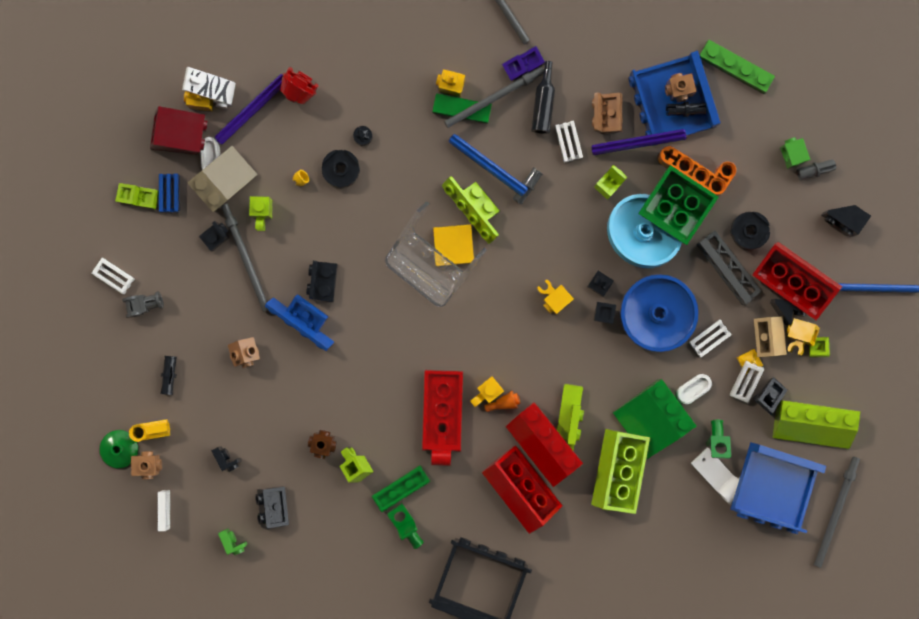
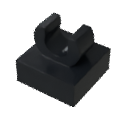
M598 270L587 287L604 297L614 280Z
M596 302L593 321L613 324L616 305Z

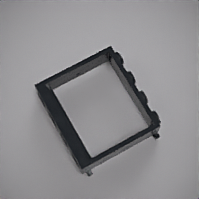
M460 537V539L455 538V540H451L453 545L434 598L429 600L431 607L461 619H501L440 596L457 546L521 569L504 619H510L527 573H531L532 569L528 568V565L525 564L526 561L515 557L513 560L508 558V554L497 550L494 553L489 551V547L483 544H478V546L470 544L471 540Z

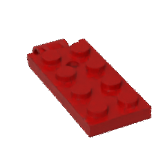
M425 370L422 451L432 450L431 465L451 466V451L461 452L463 371ZM440 425H445V432L439 431Z

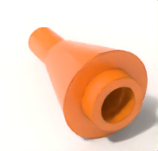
M512 390L495 402L485 404L484 407L486 412L495 409H518V405L521 402L518 393L514 394Z

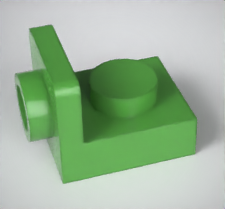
M229 528L218 533L227 555L233 553L235 556L245 551L244 547L248 545L247 541L236 545L235 534L233 531L230 532Z

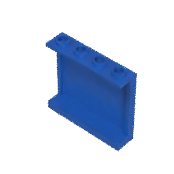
M698 51L691 52L689 56L639 71H635V69L631 71L628 80L630 87H634L635 90L634 100L636 106H639L641 113H639L641 123L645 124L647 129L645 136L684 129L688 136L715 128L721 123ZM692 73L696 93L694 96L688 97V100L684 102L705 103V115H689L688 117H683V115L666 116V112H668L666 111V104L684 103H677L676 100L671 101L670 96L666 95L665 85H667L666 83L672 75Z
M750 442L730 510L737 512V516L748 519L749 516L754 517L753 521L764 525L767 521L771 522L770 526L782 529V526L787 527L786 531L798 534L799 531L807 533V530L802 529L801 526L817 472L825 473L826 466Z

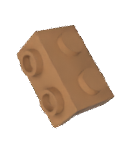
M594 93L592 107L594 109L592 126L594 130L600 134L622 132V94Z

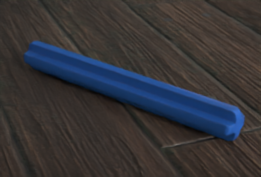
M453 134L450 137V144L520 196L527 192L528 188L459 136Z

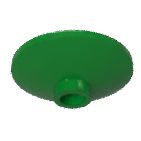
M124 430L109 432L100 443V456L102 460L113 468L129 466L131 464V456L138 455V443L133 441L129 436V432ZM115 446L120 448L119 453L114 451Z

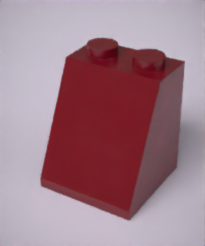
M158 106L154 115L150 149L198 155L200 150H204L205 139H202V134L206 132L208 122L204 120L205 115Z

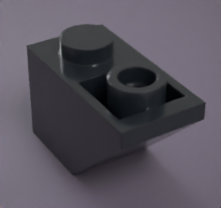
M856 205L827 210L821 215L828 224L836 225L844 235L849 237L859 235L871 217L870 214Z

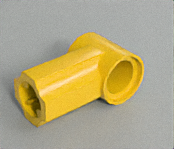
M168 419L133 425L129 430V436L135 442L170 436ZM138 427L144 431V435L141 438L137 437L135 433Z

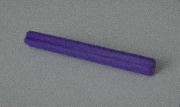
M280 74L215 135L214 138L219 144H224L280 91L283 74Z
M684 129L595 144L592 145L593 155H600L685 140L687 135Z

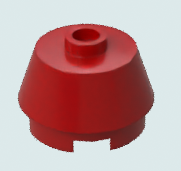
M289 67L286 73H283L280 91L289 101L305 104L316 95L319 85L316 83L313 85L311 77L301 71L296 74Z

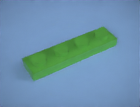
M711 40L707 41L700 53V58L763 94L767 92L775 77L773 74Z

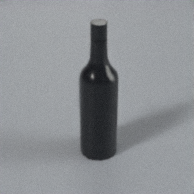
M545 61L543 79L536 88L531 131L534 133H550L555 88L551 81L552 61Z

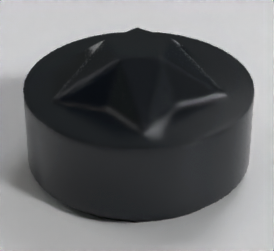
M359 126L355 129L353 138L358 145L366 146L372 141L373 135L368 127Z

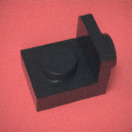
M214 221L213 225L199 236L211 252L230 238L227 235L229 230L222 222L219 224Z
M222 446L211 450L222 471L227 469L230 472L238 468V463L242 461L241 458L230 462V455L227 449H223Z

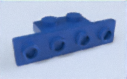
M297 294L289 307H286L275 298H272L265 304L270 313L280 317L288 326L295 328L303 337L314 342L318 348L327 351L334 344L332 339L320 331L328 316Z

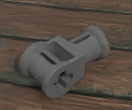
M159 291L150 296L135 295L122 299L128 313L126 318L143 315L150 312L149 309L157 307L161 309L164 307Z

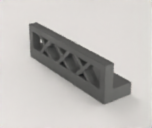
M716 231L696 244L741 305L748 304L752 301L753 297L761 292ZM712 237L718 242L717 250L708 242ZM720 253L727 254L729 256V265H726L724 263V261L720 257ZM732 268L739 269L741 272L740 280H737L731 272ZM743 284H750L754 292L749 295L743 288Z

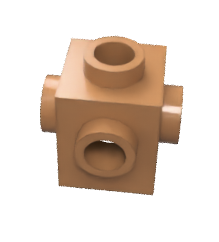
M682 73L674 74L667 81V85H665L666 95L670 96L671 101L676 100L677 103L688 100V97H692L696 93L692 73L682 75Z
M254 337L238 340L228 345L230 359L234 367L242 365V368L253 366V362L260 359Z
M143 451L141 455L131 456V476L153 479V476L160 474L162 459H159V455H153V451Z

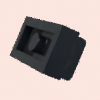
M771 299L770 304L779 317L783 316V323L785 325H791L793 311L796 316L806 317L805 312L789 301Z
M773 377L767 382L763 390L752 399L771 415L786 394L787 389Z

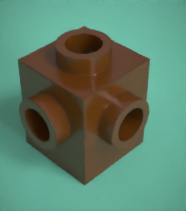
M319 430V433L315 432L313 436L309 437L308 447H310V453H314V457L325 459V456H330L331 453L335 452L337 441H334L335 436L330 435L331 432ZM319 441L324 442V448L318 447Z

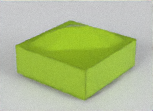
M817 337L814 346L809 345V357L830 356L829 337Z

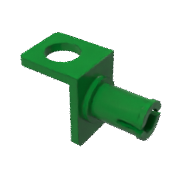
M712 420V436L706 442V446H711V457L730 459L731 441L730 436H724L723 420ZM715 447H726V452L720 454L716 451Z
M403 504L387 513V516L396 527L401 540L407 538L413 549L419 548L424 543L416 532L418 529L415 520ZM397 512L405 513L404 520L396 521L394 518Z

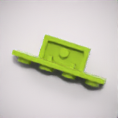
M450 176L442 184L445 193L451 197L458 209L464 213L481 237L488 244L492 243L499 234L488 220L494 217L499 212V209L477 182L462 190L454 178Z
M564 384L557 431L574 451V445L576 441H580L581 435L578 423L583 421L584 410H581L580 406L583 387Z

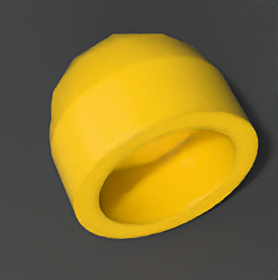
M300 169L293 175L292 180L296 182V186H304L309 182V176L304 170Z

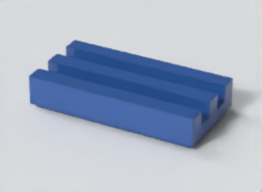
M159 174V212H179V174ZM164 179H166V208H165ZM171 179H174V208H171Z

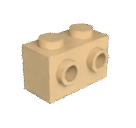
M783 316L754 319L757 357L787 355Z

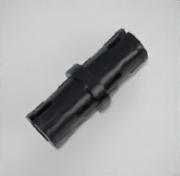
M689 102L666 104V111H668L666 116L683 115V117H688L689 115H705L706 107L704 106L706 104Z
M164 356L160 394L173 395L174 378L177 376L175 374L177 357Z

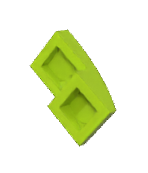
M119 183L115 202L156 209L159 190Z

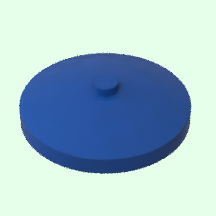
M651 275L637 281L628 289L621 303L620 318L625 333L636 345L649 351L664 352L678 348L691 337L698 322V305L692 291L682 281L668 275Z

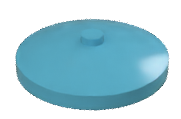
M647 194L631 195L621 200L608 218L607 234L612 248L624 261L640 268H656L669 262L679 251L682 242L638 214L649 197Z

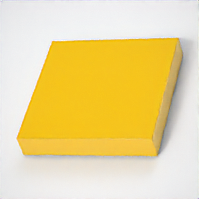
M471 224L433 228L436 266L474 263Z

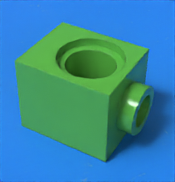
M796 137L788 139L780 147L787 169L811 160L803 138L798 140Z

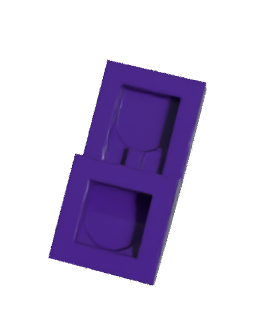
M535 46L525 53L511 58L502 65L510 80L513 81L521 77V75L545 64V60L538 47Z

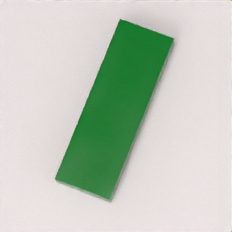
M436 93L432 113L453 117L479 101ZM492 104L465 119L488 124Z
M419 465L371 497L382 513L428 484L430 479L421 465Z

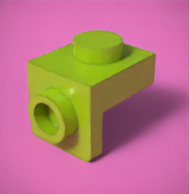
M613 165L597 182L594 188L608 200L627 179V176Z

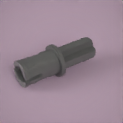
M832 159L821 163L814 162L810 166L798 168L796 170L799 180L813 176L819 177L820 174L836 170V163Z
M533 167L525 181L521 182L528 188L527 192L523 196L516 193L513 199L517 203L523 204L531 190L534 191V186L543 173Z

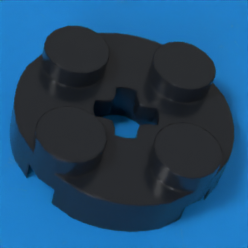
M333 150L323 159L322 175L331 186L342 189L351 186L358 179L360 173L359 162L350 151ZM338 164L340 166H342L343 164L346 166L344 168V173L336 172L338 170L336 167Z
M745 212L737 216L733 221L730 235L739 247L753 250L762 247L768 241L770 225L767 218L761 213ZM753 226L755 234L748 235L746 227L750 228Z

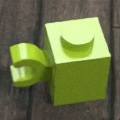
M250 196L249 216L256 219L255 230L265 231V219H272L273 200L270 197Z
M346 447L341 451L346 462L341 464L340 468L348 483H358L373 473L365 456H356L352 447L350 449Z

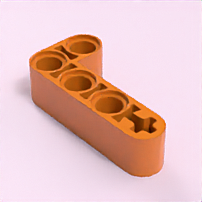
M671 146L664 147L658 154V162L665 168H668L670 165L717 196L726 190L736 174V166L732 162L722 163L713 173ZM667 153L670 154L668 160L665 159V154ZM678 158L679 160L673 165L672 163ZM681 162L687 164V171L680 169L679 164ZM723 167L729 169V176H726L722 173ZM701 173L704 180L698 181L695 174ZM712 183L719 185V192H715L712 189Z

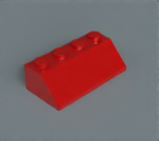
M780 242L774 244L752 274L816 321L842 288L840 284Z
M535 402L505 426L553 487L584 464Z
M516 445L481 472L529 534L544 526L563 506Z

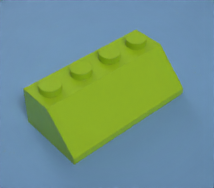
M781 400L776 407L772 438L850 449L858 432L861 411Z
M605 429L591 505L605 510L636 514L650 437Z

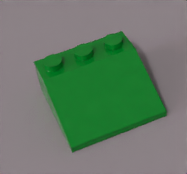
M670 165L638 214L687 246L719 196Z
M657 379L613 412L627 433L650 437L646 459L657 454L697 427L662 379Z

